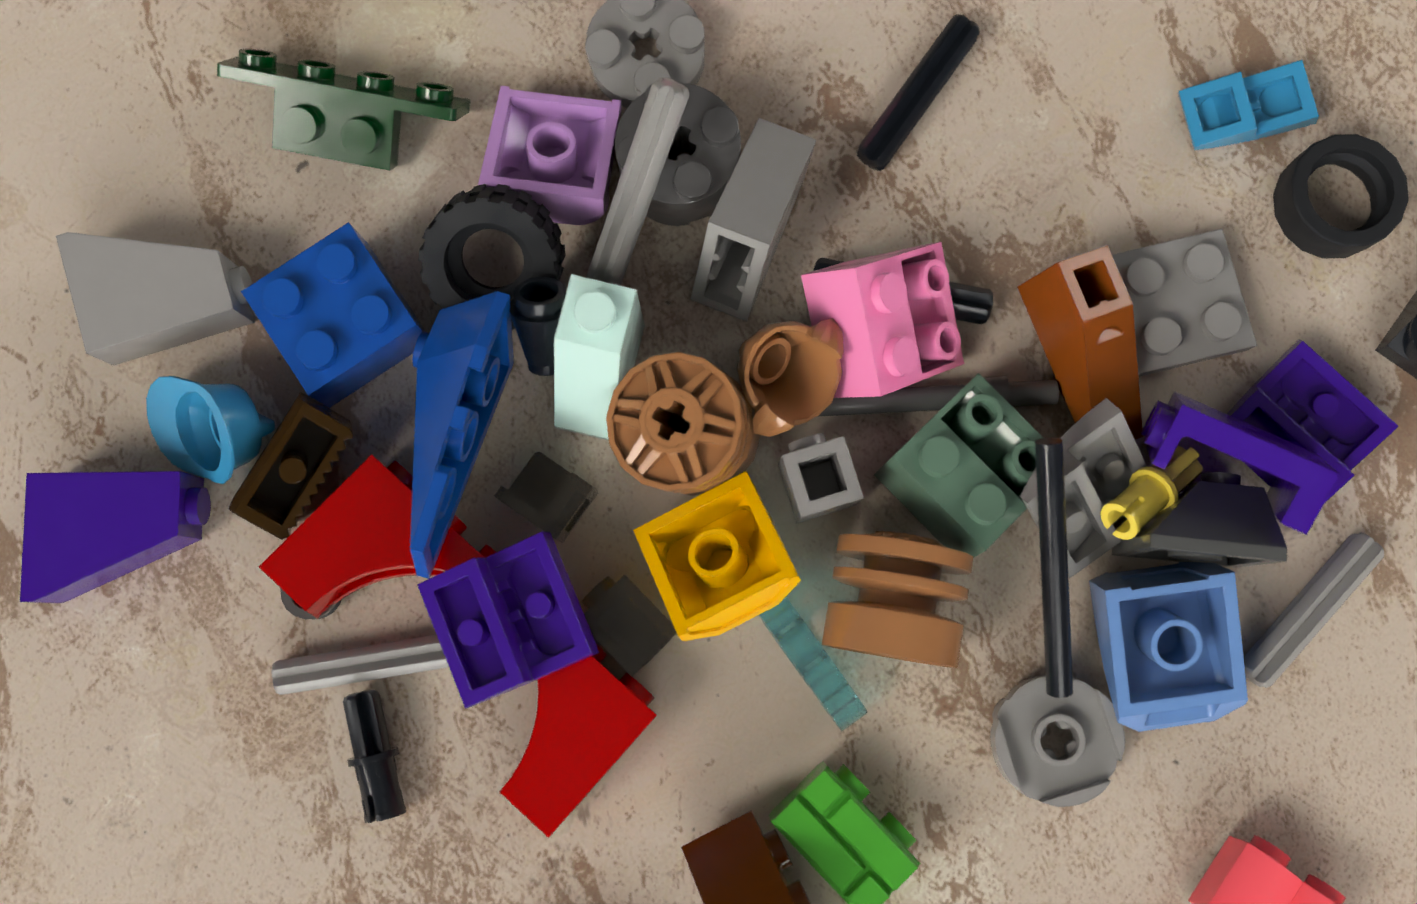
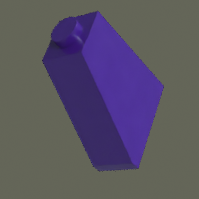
M182 471L27 473L20 602L65 603L202 540V525L208 522L211 511L210 495L207 488L204 487V478Z

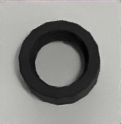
M1358 134L1332 135L1313 143L1280 174L1273 193L1275 217L1284 235L1301 251L1323 259L1347 258L1366 250L1386 238L1402 221L1409 201L1407 177L1397 158L1379 142ZM1324 165H1337L1350 170L1363 182L1370 196L1371 206L1369 219L1363 226L1352 231H1344L1329 225L1316 214L1309 200L1308 179L1317 168Z

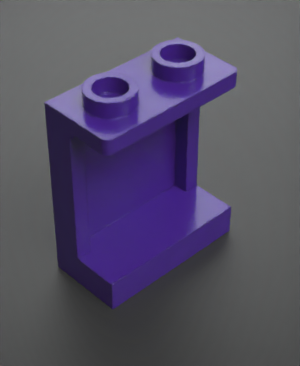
M1175 391L1168 404L1159 400L1155 403L1141 432V435L1146 436L1144 443L1147 444L1146 448L1151 464L1161 469H1165L1179 441L1183 437H1190L1275 475L1276 477L1267 492L1275 516L1281 524L1306 535L1340 476V473L1318 454Z

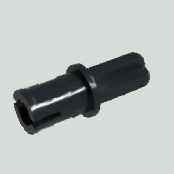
M371 689L349 694L344 697L343 706L354 757L347 759L348 767L354 766L362 798L365 823L383 821L402 815L407 811L398 781L394 756L399 754L398 747L390 746L380 694L377 690Z

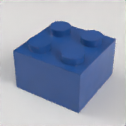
M349 222L241 291L307 395L329 408L413 354L420 333L426 331L369 244Z

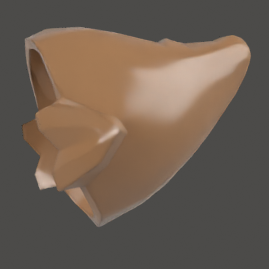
M833 318L820 321L811 327L796 321L765 324L741 344L738 350L740 358L737 364V372L743 395L755 409V415L752 420L754 434L772 437L789 431L795 425H800L817 417L832 403L842 376L840 359L843 357L844 352L843 332Z

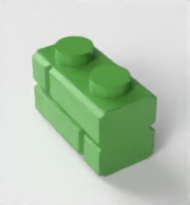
M822 761L769 814L770 822L847 904H883L890 897V894L897 890L918 869L920 862L908 850L917 840L890 812L879 820L862 801L871 792L844 764L833 772Z

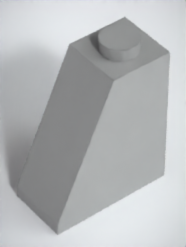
M758 118L708 222L691 300L748 321L804 182L817 139Z
M71 232L56 236L86 354L114 366L254 323L250 305L241 293L242 290L253 284L244 266H237L218 250Z

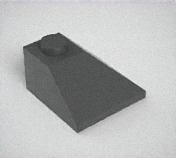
M1223 472L1201 473V480L1189 484L1179 493L1178 501L1154 516L1141 528L1134 538L1130 540L1120 539L1121 542L1112 548V555L1175 562L1216 563L1220 566L1234 568L1287 562L1288 549L1265 488L1241 485V475Z

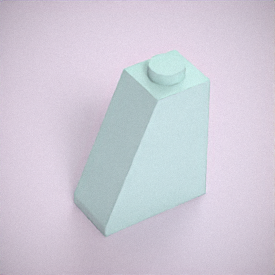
M571 274L554 337V426L556 428L608 440L606 416L612 394L627 372L635 366L645 327L636 289Z

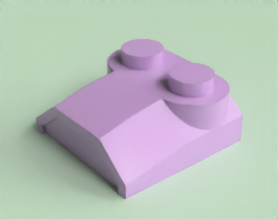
M500 86L478 185L486 184V187H496L498 184L510 186L509 189L517 192L522 190L532 195L531 199L539 205L543 204L550 211L549 216L554 223L586 225L597 221L605 214L609 206V183L615 153L616 131L620 121L621 100H595L513 90L508 86Z

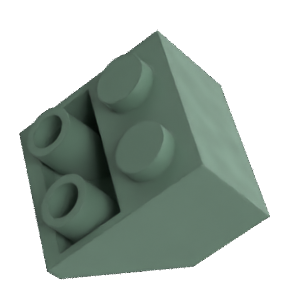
M978 373L895 453L874 476L941 544L976 557L985 552L1027 509L1020 495L1036 469L1035 441L1043 437Z

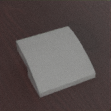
M1107 398L1087 412L1060 438L1063 440L1069 579L1121 542L1120 538L1112 534L1115 531L1113 524L1108 529L1103 525L1100 514L1101 509L1129 486V480L1136 470L1141 467H1147L1122 411ZM1035 469L1020 497L1039 529Z

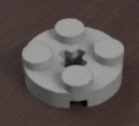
M607 0L598 9L589 24L585 51L596 85L611 100H621V106L626 108L660 77L670 78L678 83L696 85L704 69V26L692 7L684 0ZM647 37L656 40V48L661 52L659 56L655 58L647 54L641 61L633 57L636 52L633 43L636 40Z
M1046 674L1031 677L1017 684L994 707L992 714L993 724L990 731L993 758L1003 777L1021 794L1055 807H1068L1092 800L1100 795L1110 784L1111 780H1109V777L1115 771L1117 760L1122 761L1125 749V734L1123 725L1117 722L1112 702L1099 690L1093 689L1084 681L1073 678V694L1065 698L1051 697L1046 692ZM1054 721L1059 729H1070L1073 740L1067 741L1064 744L1065 755L1061 757H1056L1052 749L1042 748L1041 737L1047 734L1046 726Z

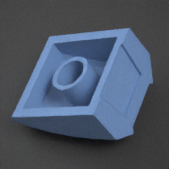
M1179 562L1172 565L1123 572H1106L1089 580L1103 668L1118 723L1142 732L1212 722L1247 703L1248 695L1234 571L1216 563Z

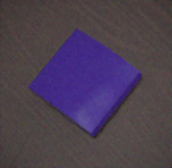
M1300 339L1262 375L1227 413V415L1318 454L1339 472L1340 476L1326 501L1355 476L1351 470L1399 427ZM1244 462L1271 487L1276 477L1275 475Z
M541 531L486 558L470 559L417 584L465 708H470L600 653L551 532Z

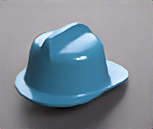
M161 376L150 385L147 394V418L151 433L161 452L176 467L185 472L207 478L214 483H226L232 477L233 470L252 461L260 453L262 437L275 430L274 420L259 414L248 393L235 384H201L176 376Z

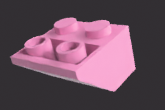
M941 242L851 260L801 275L811 326L816 325L820 321L833 318L843 332L844 352L843 357L840 359L842 376L834 398L881 397L964 364L961 338L957 328L949 285V273L946 268Z

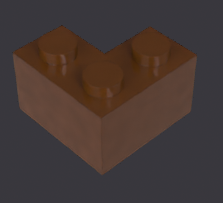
M752 811L681 847L703 904H811L800 880L790 885L787 883L782 871L793 866L776 829L764 834Z

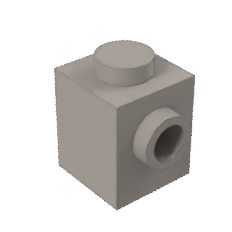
M824 433L804 437L789 443L790 453L781 455L778 466L796 523L856 506L864 499L844 436L826 441Z

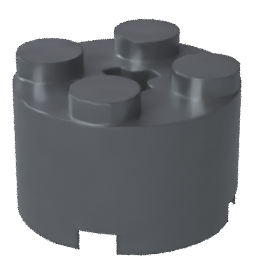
M686 83L681 84L688 88L689 98L669 154L676 155L679 151L689 153V155L681 153L676 161L670 160L667 156L646 217L670 226L689 225L692 221L712 216L741 154L740 130L735 113L714 93L705 88ZM652 84L628 106L618 124L615 150L620 176Z

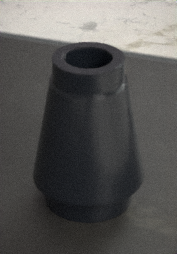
M534 277L520 282L515 286L513 290L514 297L510 300L511 308L509 312L527 360L528 369L533 374L539 376L554 375V337L566 295L564 284L550 277Z

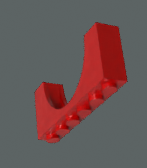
M371 454L259 568L301 608L317 619L332 604H336L344 597L363 587L391 578L417 576L410 551L413 476L397 461L394 460L386 468ZM454 515L431 576H436L473 558H486L496 553V551L485 544L478 552L461 536L467 529V526ZM598 644L596 645L600 653L537 680L538 705L529 744L513 775L499 791L548 838L657 716L647 707L654 700V697L643 685L627 672L618 680L600 664L607 654Z

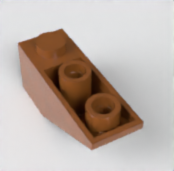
M1108 245L1057 262L1019 285L1017 288L1074 422L1076 423L1087 412L1107 398L1122 411L1134 439L1137 440L1143 437L1141 435L1142 416L1133 303Z

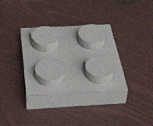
M1223 229L1112 255L1133 303L1139 377L1248 351L1257 346Z

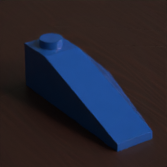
M496 291L439 310L431 331H422L415 344L412 363L413 367L417 368L410 551L416 575L419 577L430 579L514 364L512 323L509 312L511 308L510 295Z

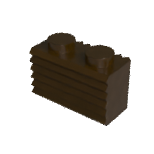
M300 392L236 492L228 509L279 539L288 538L291 535L292 527L297 526L299 516L304 515L305 506L311 504L312 495L318 493L319 484L325 482L326 473L332 471V462L339 460V451L346 449V440L353 438L350 420Z

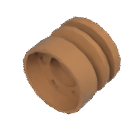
M681 352L655 355L630 369L613 391L606 416L609 445L625 471L643 485L690 496L701 495L745 472L755 459L761 435L754 434L752 420L755 415V409L744 397L740 383L708 360ZM673 413L682 416L686 421L690 422V427L686 434L675 432V429L668 425L669 417Z
M875 531V533L863 535L839 534L836 553L862 560L864 564L863 568L834 567L832 578L843 584L858 588L859 596L858 601L828 602L822 646L916 663L958 668L964 625L955 620L937 615L935 611L937 602H957L968 599L969 589L940 581L941 573L969 575L972 572L974 556L948 548L937 540L906 533Z

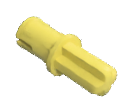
M1178 445L1165 469L1152 465L1151 467H1141L1136 470L1129 480V486L1102 507L1100 514L1105 528L1108 529L1121 516H1125L1127 520L1112 534L1123 540L1134 538L1141 528L1154 516L1178 501V494L1201 474L1203 467L1197 460L1200 456L1199 452L1193 447L1186 450Z

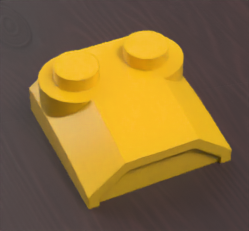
M747 471L633 530L678 637L682 641L718 636L779 605L801 581L774 525L773 519Z

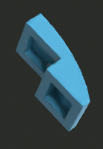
M1303 60L1245 78L1242 77L1240 71L1178 91L1194 151L1228 146L1281 134L1316 124L1319 118Z

